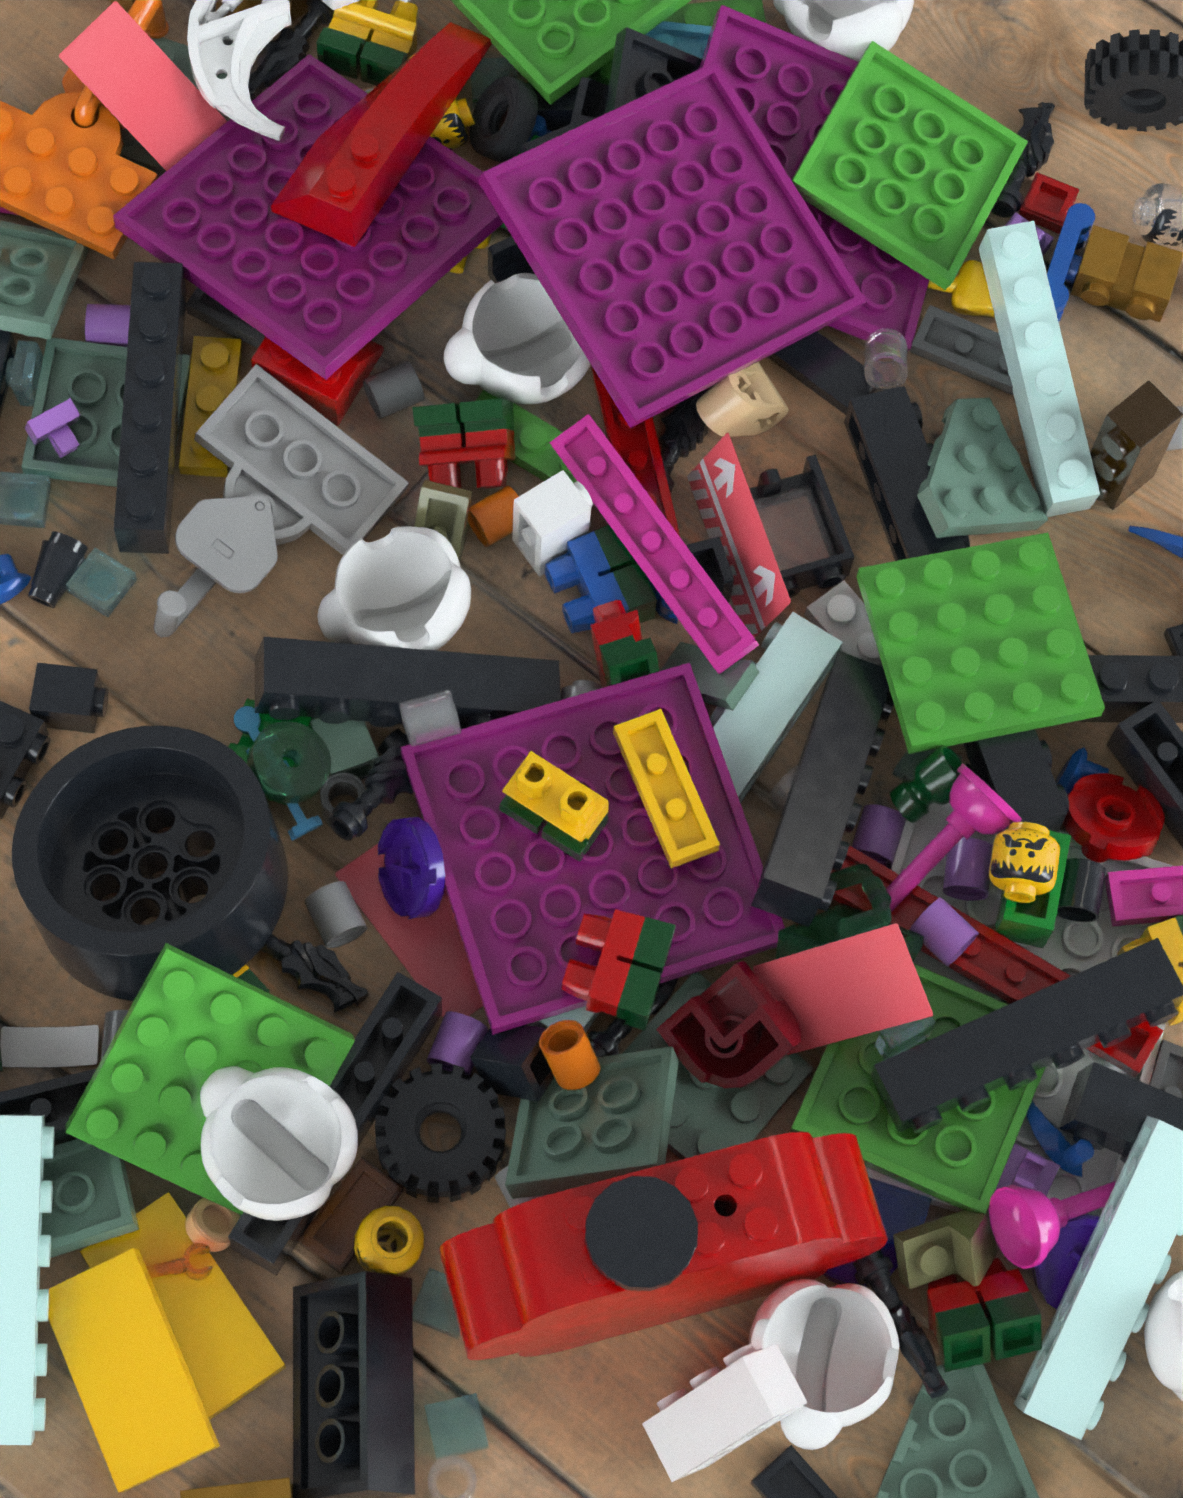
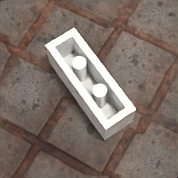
M752 1344L746 1345L723 1358L726 1368L722 1371L717 1366L690 1380L689 1382L693 1390L689 1393L685 1389H681L657 1402L660 1412L642 1423L671 1482L710 1466L808 1403L777 1344L759 1351H755Z

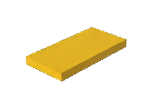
M168 1192L136 1213L139 1230L87 1246L79 1252L89 1268H92L132 1248L139 1249L210 1421L286 1368V1365L210 1252L199 1248L191 1241L185 1228L186 1217Z
M132 1248L49 1288L48 1319L118 1493L126 1492L220 1447L139 1249Z

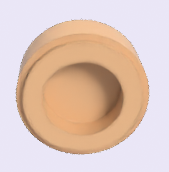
M202 1198L194 1205L186 1217V1232L191 1241L199 1248L210 1252L223 1251L231 1245L228 1236L238 1222L240 1215L206 1198Z

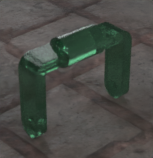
M856 864L843 868L840 872H831L829 880L837 882L835 891L862 883V889L874 908L839 920L836 924V931L839 936L847 938L886 926L892 921L890 909L891 896L881 879L873 875L868 865Z

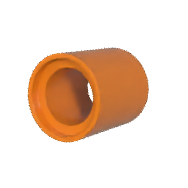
M508 485L469 508L468 523L478 540L485 547H489L513 533L514 499L519 496Z
M562 1020L552 1024L542 1033L539 1046L561 1088L566 1090L581 1089L591 1084L597 1078L601 1068L583 1026L579 1022Z

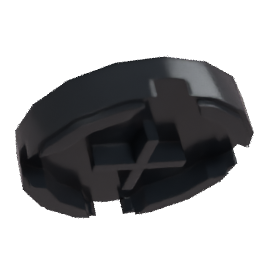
M631 1176L610 1184L595 1198L586 1218L585 1246L592 1265L608 1280L615 1282V1285L626 1290L652 1291L671 1284L688 1267L697 1247L698 1222L691 1203L675 1186L656 1177Z

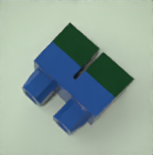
M610 525L568 541L566 554L545 564V576L554 594L577 586L580 592V598L562 604L564 619L571 633L590 630V625L595 623L593 608L615 600H621L626 613L638 610L640 623L652 620L655 617L657 599L643 570Z

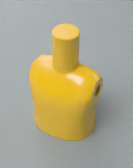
M976 260L964 262L953 283L946 290L929 280L927 288L952 293L951 304L957 313L995 318L982 262Z

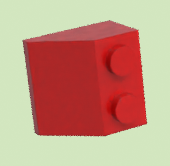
M265 336L253 355L251 364L252 368L257 364L334 425L339 426L361 390L363 379L370 375L384 352V347L369 341L325 380Z

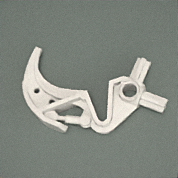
M196 0L190 11L187 41L192 74L201 95L210 106L216 107L236 123L261 135L280 141L285 127L269 120L255 108L250 99L248 84L251 68L258 54L284 27L292 25L289 0H262L260 5L228 16L225 15L229 11L233 12L243 0H222V5L216 12L218 0ZM360 0L322 1L332 10ZM220 73L227 74V77L224 79L217 78Z

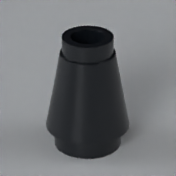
M53 531L49 540L42 541L28 597L44 606L55 608L58 600L62 598L88 562L84 558L88 547L68 535Z

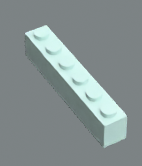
M1034 221L987 229L980 244L979 253L1008 367V374L1013 386L1012 391L1040 503L1047 517L1090 509L1100 495L1035 223Z
M0 1115V1445H32L35 1439V1431L45 1430L46 1398H36L37 1376H46L48 1358L47 1344L38 1343V1322H48L49 1289H40V1267H50L51 1235H41L42 1213L52 1212L53 1181L43 1180L44 1159H53L54 1127L45 1126V1115Z
M1150 1116L1146 1117L1042 1341V1350H1038L1013 1403L1023 1413L1082 1440L1086 1429L1091 1431L1097 1425L1104 1408V1401L1100 1400L1108 1381L1114 1382L1122 1372L1127 1356L1126 1352L1123 1351L1131 1332L1137 1333L1143 1326L1149 1311V1304L1145 1303L1153 1284L1159 1285L1169 1270L1171 1256L1167 1253L1175 1236L1183 1235L1182 1130Z

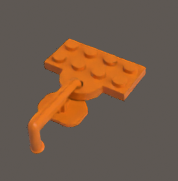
M162 0L134 1L128 14L143 31L153 39H159L167 35L169 24L165 18ZM68 68L62 80L65 93H60L44 101L33 115L0 101V207L115 260L128 237L115 228L113 215L157 180L158 174L120 156L123 148L122 129L125 127L75 73Z

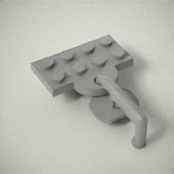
M256 364L195 434L194 440L230 467L231 470L225 479L223 498L199 501L177 527L175 535L177 549L183 557L198 567V569L178 592L168 590L159 595L157 598L158 608L153 625L155 633L161 638L171 636L216 583L233 593H246L255 589L277 562L276 546L297 540L309 529L344 555L348 548L359 538L362 537L365 540L406 491L409 482Z

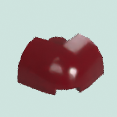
M745 961L736 962L701 995L691 997L656 1029L669 1047L673 1046L677 1057L693 1076L701 1083L707 1082L724 1089L742 1088L759 1079L802 1040L800 1026L784 999L776 1001Z

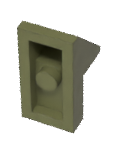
M425 480L421 486L414 527H425L441 533L453 546L460 562L470 527L467 519L473 491Z
M989 1207L986 1214L962 1210L893 1234L900 1282L909 1289L955 1273L973 1286H978L997 1255L996 1241L990 1226Z

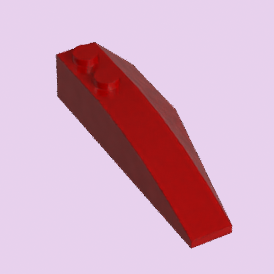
M452 22L447 24L317 138L272 203L271 211L356 247L492 45L491 39Z

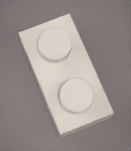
M845 580L806 607L804 615L811 623L843 642L841 652L883 667L865 605Z

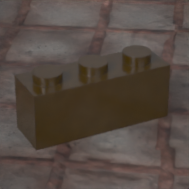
M1149 380L1106 415L1090 452L1100 495L1096 500L1104 501L1112 510L1154 477L1183 416V413Z

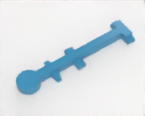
M250 706L238 709L234 715L235 726L240 732L249 734L254 743L246 751L248 756L260 754L267 767V770L259 773L263 783L271 779L274 780L297 823L296 826L288 831L291 840L293 841L322 826L323 823L318 815L306 819L282 775L291 769L286 760L277 764L268 749L276 742L275 737L263 739L258 730L261 723L259 713H255V708Z

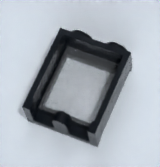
M816 454L806 457L802 474L781 479L777 469H769L762 472L759 476L758 485L749 489L789 597L792 598L800 590L818 585L819 588L824 589L841 583L850 574L854 554Z

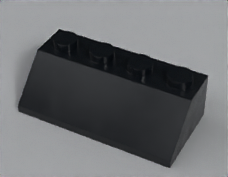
M363 1271L293 1287V1498H396L415 1495L412 1278Z

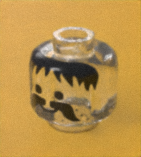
M1154 183L1146 190L1143 197H1138L1135 201L1132 214L1133 222L1138 225L1140 235L1146 242L1183 247V186Z

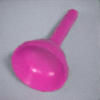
M962 764L957 769L960 775L954 781L950 791V804L954 810L945 819L948 824L874 901V907L882 915L888 916L963 837L968 840L976 831L983 835L995 834L1004 830L1011 823L1022 820L993 789L966 765Z
M1116 1181L1063 1200L1055 1197L1049 1199L1040 1191L1022 1188L1014 1184L996 1189L991 1196L989 1205L990 1226L996 1243L1004 1256L1015 1266L1027 1269L1040 1265L1058 1242L1060 1229L1067 1225L1068 1220L1105 1207Z

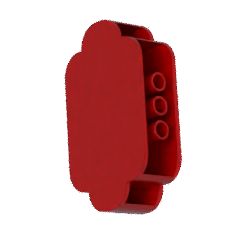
M790 1132L757 1139L523 1202L498 1214L491 1224L471 1229L450 1238L441 1244L439 1252L467 1359L485 1360L519 1353V1356L522 1357L556 1353L768 1296L786 1282L795 1279L814 1280L823 1275L827 1269L868 1256L884 1247L888 1238L856 1135L852 1133H839L812 1138V1135L808 1132ZM631 1176L656 1177L675 1186L691 1203L698 1222L697 1247L688 1267L671 1284L652 1291H631L615 1285V1282L608 1280L592 1265L585 1246L586 1218L595 1198L610 1184Z

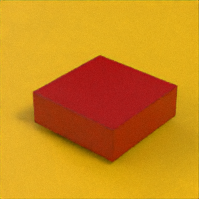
M1037 172L1020 208L1019 215L1028 221H1034L1038 226L1060 234L1067 212L1074 205L1080 189Z

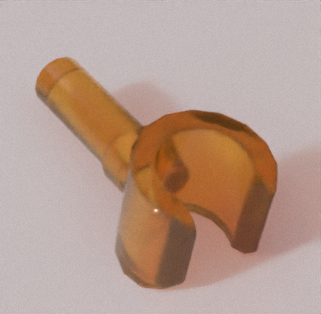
M195 1243L186 1249L183 1257L172 1259V1261L147 1265L146 1268L151 1278L185 1273L193 1280H202L211 1274L213 1266L196 1269L190 1265L189 1259L196 1254L203 1255L209 1253L210 1247L204 1243Z

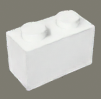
M564 470L514 499L512 540L539 577L545 574L546 563L566 554L568 541L588 534L589 527H591L592 499L585 487L579 481L573 483Z

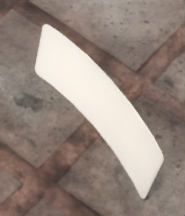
M99 1026L2 1027L0 1043L2 1067L34 1068L96 1065L98 1062Z

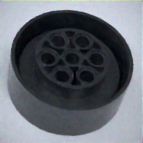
M160 725L140 726L103 735L78 747L56 763L37 783L23 805L13 835L12 867L15 882L51 954L60 966L80 983L96 992L127 1001L135 1000L166 943L233 975L246 965L266 943L280 918L285 904L288 888L287 858L282 840L258 779L246 762L232 749L216 739L193 730ZM171 826L170 830L164 833L157 834V832L163 829L164 827ZM125 848L116 855H110L116 849ZM212 850L206 856L196 857L202 851ZM165 871L160 877L149 879L154 873ZM117 893L112 899L102 901L108 894ZM206 895L201 901L188 903L193 897ZM150 917H158L154 922L148 925H141L146 919Z

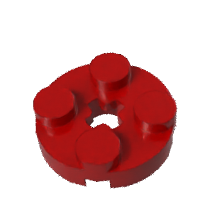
M1107 773L1088 775L1079 779L1074 784L1072 791L1067 795L1069 812L1063 824L1069 835L1081 845L1082 854L1086 858L1100 863L1108 859L1126 861L1149 856L1154 852L1164 825L1165 816L1159 801L1149 790L1139 785L1137 791L1128 786L1122 785L1124 777ZM1105 813H1108V814H1109L1110 816H1112L1113 818L1118 819V820H1121V821H1116V820L1110 819L1109 817H1107V816L1105 815Z

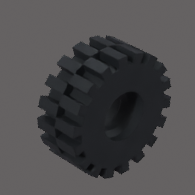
M1140 29L1129 30V36L1123 37L1119 32L1110 35V42L1102 39L1096 43V49L1090 48L1087 53V59H1085L1084 105L1086 110L1089 109V115L1093 119L1101 117V124L1108 127L1113 123H1117V129L1127 130L1129 126L1137 127V131L1147 132V127L1155 126L1156 130L1166 129V123L1170 122L1174 126L1183 123V40L1179 42V34L1169 32L1165 37L1160 36V30L1150 29L1149 34H1140Z
M442 1063L431 1064V1071L423 1073L420 1067L409 1071L410 1078L404 1082L399 1078L392 1084V1092L389 1096L384 1094L379 1104L380 1112L379 1115H376L375 1139L379 1161L383 1170L386 1169L388 1171L389 1177L396 1183L404 1186L406 1194L416 1199L418 1194L427 1196V1202L439 1203L440 1197H449L450 1202L461 1200V1194L467 1191L473 1195L481 1189V1183L485 1179L490 1181L496 1173L498 1162L502 1160L506 1138L503 1107H499L498 1096L491 1087L487 1090L484 1086V1079L474 1073L472 1078L465 1075L464 1067L453 1065V1070L448 1071L442 1070ZM446 1113L458 1121L461 1127V1137L453 1148L446 1151H434L422 1142L420 1128L424 1120L430 1115Z

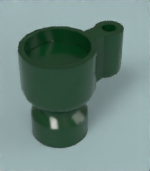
M941 745L920 761L915 768V778L912 781L901 782L889 792L893 804L901 815L909 822L915 823L929 812V805L932 803L939 805L949 804L950 791L954 781L960 775L957 769L963 764L962 761L952 750L944 745ZM967 763L966 766L979 777L976 770Z

